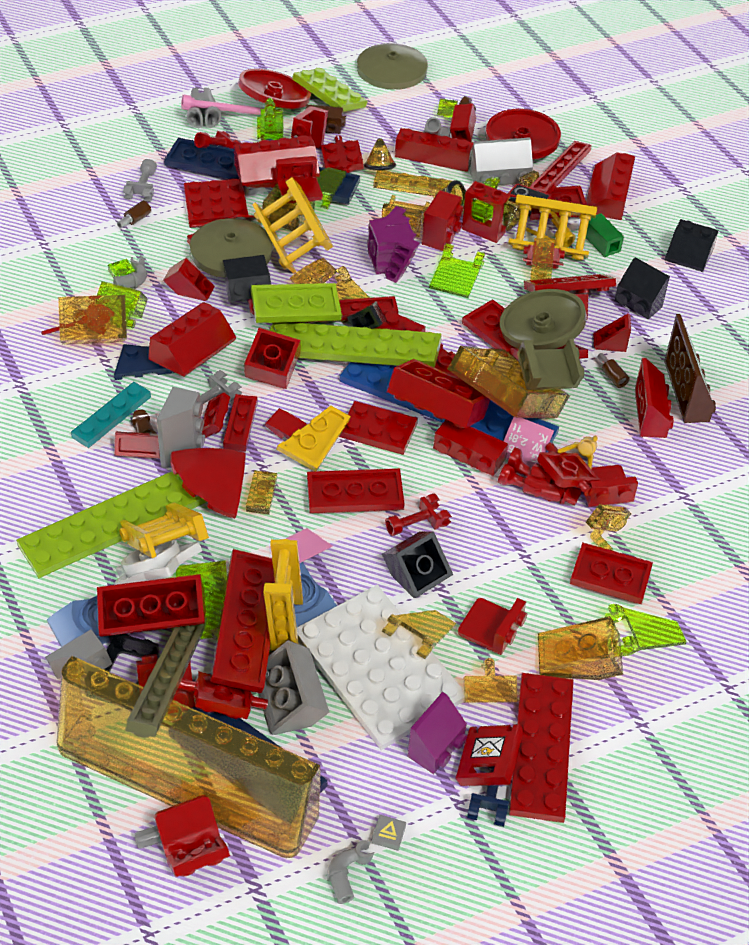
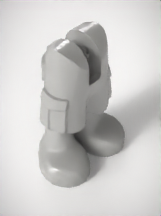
M208 87L204 88L202 93H199L198 88H193L191 91V97L195 98V100L216 102ZM215 106L208 107L207 109L192 107L186 113L188 123L195 128H202L203 126L202 113L205 114L207 128L216 126L221 120V111Z

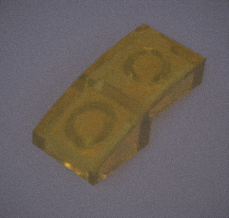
M534 238L530 280L552 277L555 239Z
M321 258L300 269L290 279L293 284L325 283L337 273V270L326 259Z

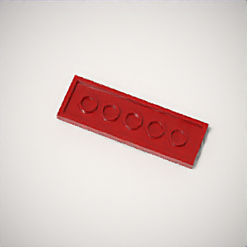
M236 549L232 550L210 678L212 683L260 694L264 690L270 649L264 585L265 583H275L272 558Z
M522 672L517 724L522 726L523 735L512 775L509 815L560 823L565 821L574 679Z

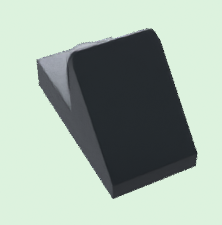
M377 302L347 317L352 327H367L370 329H374L386 321Z

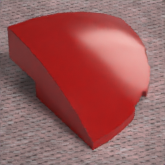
M192 448L171 452L170 463L174 475L179 474L183 480L182 487L193 498L199 496L207 501L209 509L224 516L236 518L243 485L246 453L221 448Z

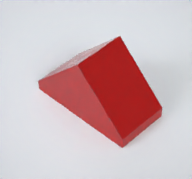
M627 313L594 332V348L596 350L627 352L631 334V315Z

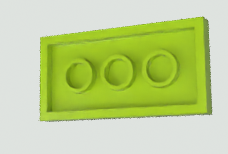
M316 67L315 69L293 73L292 79L331 107H341L343 112L365 108L367 105V100L361 97V94L351 90L348 85L342 84L336 77L326 73L323 68Z
M336 283L251 285L256 323L341 321L342 313Z

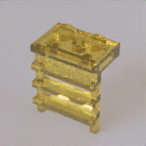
M392 195L389 204H383L382 218L386 217L396 206L406 209L404 216L410 218L409 224L413 233L417 234L416 237H420L421 230L423 229L424 212L429 207L430 202L426 201L425 206L395 201L396 196Z

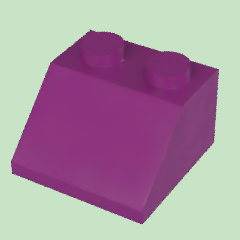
M442 692L410 728L407 757L432 774L439 767L444 768L451 759V753L455 749L459 750L467 739L465 735L467 723L446 693Z

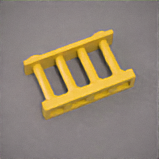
M290 178L286 181L289 190H287L284 196L264 209L256 202L252 205L256 211L254 213L255 218L260 224H263L280 256L278 259L280 265L284 270L289 269L294 274L297 271L292 264L293 261L316 246H322L326 251L334 246L301 186L293 178ZM296 200L297 205L295 209L273 224L270 223L267 216L289 201ZM299 215H304L306 218L303 221L304 224L279 240L276 231ZM308 230L313 231V239L287 255L284 246Z
M517 194L516 206H519L521 212L516 239L509 238L508 241L509 245H512V249L524 250V246L531 244L543 246L542 251H546L547 247L561 248V250L565 251L566 255H572V259L575 260L588 258L589 251H584L583 249L588 222L591 218L596 217L597 207ZM531 208L539 209L541 213L536 242L523 241L528 213L531 211ZM551 211L558 212L559 216H561L555 246L543 244L548 215L551 214ZM571 215H577L581 219L575 249L563 247L568 218Z
M175 502L165 505L167 509L165 516L139 525L122 520L120 521L122 528L119 529L124 543L127 542L128 545L150 558L157 557L154 547L186 535L198 541L208 539L209 536L202 514Z
M271 539L270 542L275 583H265L264 598L272 651L278 649L288 640L298 644L294 604L303 605V591L297 540Z

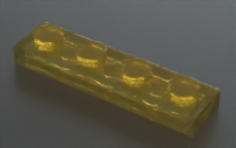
M383 170L376 171L373 188L435 196L436 193L444 188L446 192L452 180Z

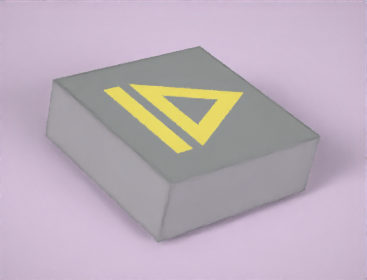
M379 815L372 837V844L399 851L407 822Z

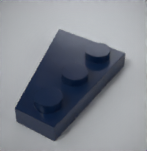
M123 344L114 378L115 380H122V376L134 375L135 378L143 377V374L147 373L162 375L175 372L149 360L148 346Z

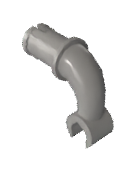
M139 256V262L131 257L130 269L133 271L131 274L113 277V284L116 290L129 287L136 289L145 282L147 271L144 267V257Z
M362 840L357 843L356 848L344 850L331 860L326 878L328 881H331L338 904H345L354 899V894L347 877L349 873L347 867L355 861L358 864L366 865L372 860L374 852L369 854L361 852L362 850L369 849L370 841Z

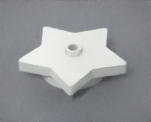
M175 539L155 546L154 549L157 555L155 558H150L138 550L133 551L121 561V566L115 568L119 578L115 581L114 585L171 577L180 564L203 551L199 541L178 546Z

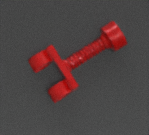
M217 131L215 137H210L206 132H198L194 137V143L198 148L218 145L234 149V145L241 142L230 139L229 137L231 136L225 131Z
M435 493L420 498V512L401 519L396 515L385 519V525L388 533L391 536L402 533L403 527L426 519L434 530L439 529V527H445L451 523L449 518L452 516L448 510H442L436 514L434 510L440 506L437 502L440 499Z

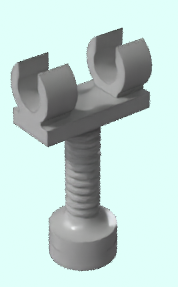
M431 117L425 123L424 132L450 137V128L441 126L438 118Z
M144 159L140 166L142 174L139 182L126 181L123 189L125 199H132L133 194H141L145 196L144 201H152L154 188L153 184H147L149 176L154 175L157 169L155 161L152 159Z
M219 370L214 375L209 376V387L212 389L200 395V402L204 404L223 392L230 396L229 402H231L235 398V394H242L239 390L242 386L237 382H233L227 387L225 384L228 380L224 378L227 374Z

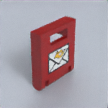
M514 724L513 727L511 725L480 726L479 729L476 726L470 727L455 778L460 786L510 785L523 735L522 726L520 724ZM474 767H495L493 773H477Z

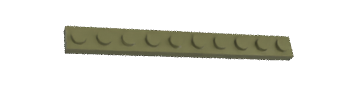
M206 617L205 624L174 628L127 720L125 731L132 732L136 736L143 738L156 736L205 630Z

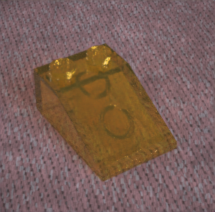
M611 616L538 633L540 675L587 680H602L623 675L620 633Z

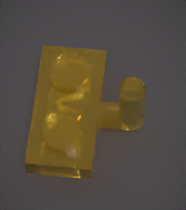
M599 504L585 522L591 529H594L590 534V538L598 547L613 551V548L601 535L605 530L617 532L621 530L632 513L626 507Z
M487 658L481 664L482 669L485 670V676L463 677L464 703L518 702L517 675L495 676V661L492 658Z

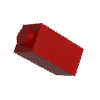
M473 103L455 105L450 125L452 138L472 142L476 123Z

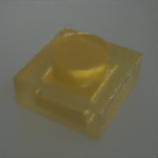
M533 170L521 176L520 184L530 187L539 177V172Z

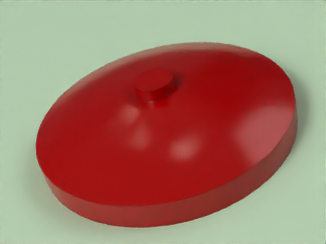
M252 68L242 71L239 76L238 85L240 89L257 101L287 109L303 108L306 104H309L311 92L295 82L289 75L268 69Z
M517 108L504 110L493 115L487 122L485 136L487 141L530 138L532 159H539L550 155L558 148L561 130L558 124L546 114L535 110Z

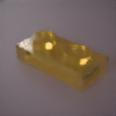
M254 470L246 503V512L270 515L277 484V473Z

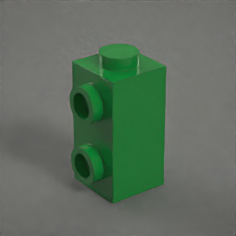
M602 213L597 214L595 218H591L588 222L586 239L604 257L621 252L624 235Z

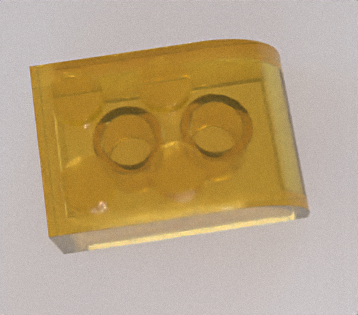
M125 295L58 297L60 341L62 345L115 343L127 340Z

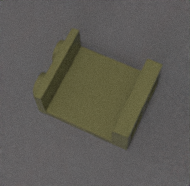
M569 339L564 349L534 350L532 340H523L517 352L527 390L577 388L584 378V367L580 364L579 349L575 346L574 339Z

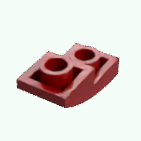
M280 408L265 423V426L281 439L284 437L289 439L293 433L307 425L298 417Z

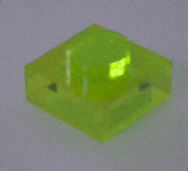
M440 99L437 115L452 117L454 107L458 105V101Z
M127 258L108 264V271L112 277L124 276L135 272Z

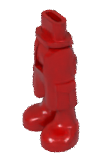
M516 447L512 450L508 463L503 466L498 478V483L501 485L522 487L524 493L561 504L567 502L575 506L582 493L581 490L575 487L561 488L557 486L552 477L544 471L540 464L536 463L532 467L526 465L522 461L521 449Z

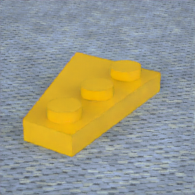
M330 405L313 418L309 424L301 430H297L285 442L283 441L277 445L276 450L307 468L317 471L351 416Z

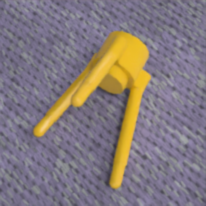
M551 211V215L554 218L551 221L559 228L560 218L555 212ZM568 227L563 246L566 248L570 247L576 238ZM526 228L527 232L537 236V231ZM558 230L555 232V235H554V236L556 237V239H557ZM545 235L544 240L556 245V239Z
M596 435L593 437L586 436L580 442H574L571 445L558 449V453L577 448L582 456L588 458L587 465L592 470L593 454L597 449L598 437Z

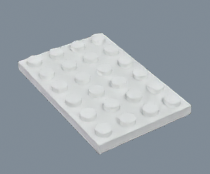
M378 584L297 627L298 642L310 649L314 663L381 751L409 735L413 724L442 692L448 695L455 707L467 700L468 695Z

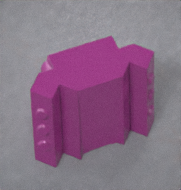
M398 206L386 217L369 220L367 241L368 254L376 275L385 274L386 279L397 283L406 272L420 245L419 242L414 240L417 234L413 233L409 224L410 218L404 216L406 209Z

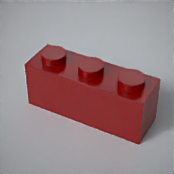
M445 420L435 432L433 449L468 464L481 472L494 476L506 460L508 443L471 426L462 429L454 426L453 422Z

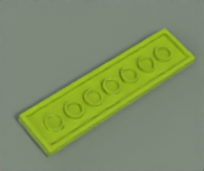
M292 322L272 323L270 328L272 332L301 340L299 358L397 366L416 359L435 368L442 341L441 333L409 330L370 329L367 327Z
M173 471L16 539L17 546L39 579L121 542L122 538L119 529L122 528L120 523L122 520L139 525L165 516L167 512L165 505L175 502L193 509L207 503V501L199 496L193 498L182 487L183 480L179 474L174 475Z

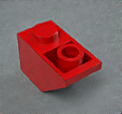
M187 258L170 267L163 279L177 295L203 301L209 299L215 288L210 280Z

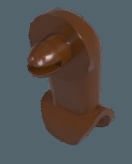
M143 409L134 411L131 424L135 426V432L157 434L150 423L148 413Z

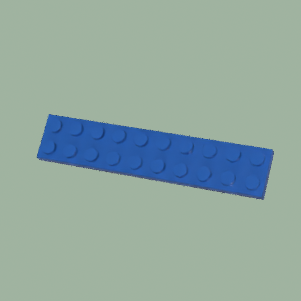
M350 362L340 374L339 382L439 422L443 423L446 420L434 417L433 413L427 410H419L410 402L397 400L394 398V395L387 392L394 367L397 365ZM490 400L485 417L471 425V427L504 441L514 415L493 400ZM518 416L554 430L550 440L551 443L559 432V426L536 417Z

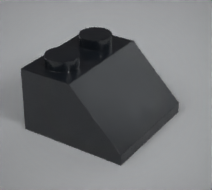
M680 219L671 239L665 261L704 272L714 250L719 230Z
M264 255L222 260L228 302L251 299V285H271L270 273Z
M635 257L618 283L615 301L649 320L663 307L670 276Z
M419 531L382 553L391 576L413 598L419 597L453 575L434 531Z

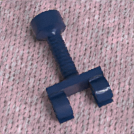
M487 767L491 770L490 773L494 772L495 767ZM488 785L485 796L472 793L467 813L468 819L477 821L479 808L496 811L494 825L504 827L509 801L496 798L499 785Z

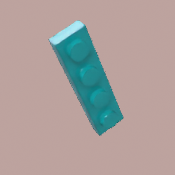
M132 382L72 430L71 437L89 449L151 398V391L136 382Z

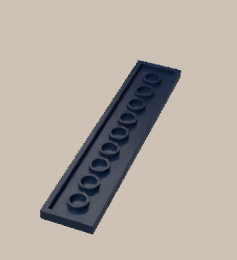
M178 137L164 159L165 166L229 180L239 179L235 167L234 149L218 145L198 148L194 140ZM319 167L320 177L316 178L323 194L322 200L349 205L360 183V175Z

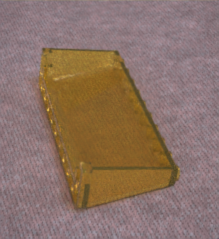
M74 656L69 658L61 672L56 739L58 752L63 757L169 806L177 805L201 795H207L219 829L282 858L295 857L301 851L319 818L321 765L172 700L156 736L138 737L134 733L125 730L127 720L144 687Z

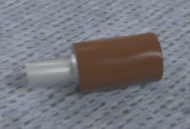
M142 200L124 213V218L117 222V226L122 228L128 223L134 225L149 215L152 210L148 202Z
M603 353L598 354L597 358L603 364L602 371L617 388L627 385L630 377L614 359L608 360Z

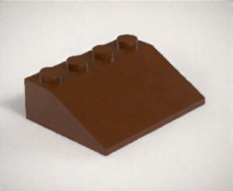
M676 314L664 363L683 422H710L712 413L716 411V403L711 398L710 385L706 383L705 371L700 366V356L695 351L681 314Z

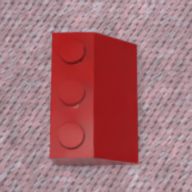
M642 358L634 389L640 437L667 438L669 429L673 428L674 423L673 416H670L671 400L667 398L669 395V384L665 383V375L647 358Z

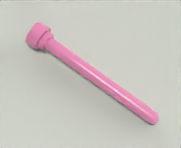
M185 94L182 95L181 100L182 110H189L192 107L207 109L208 107L215 106L221 111L262 116L270 114V110L267 108L195 100L191 95Z

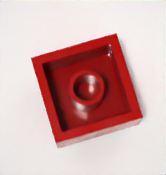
M441 190L438 192L424 212L422 245L444 251L448 244H452L454 235L460 232L462 222H460L464 209L461 205L462 197Z
M258 328L244 363L245 377L287 389L300 356L301 340Z

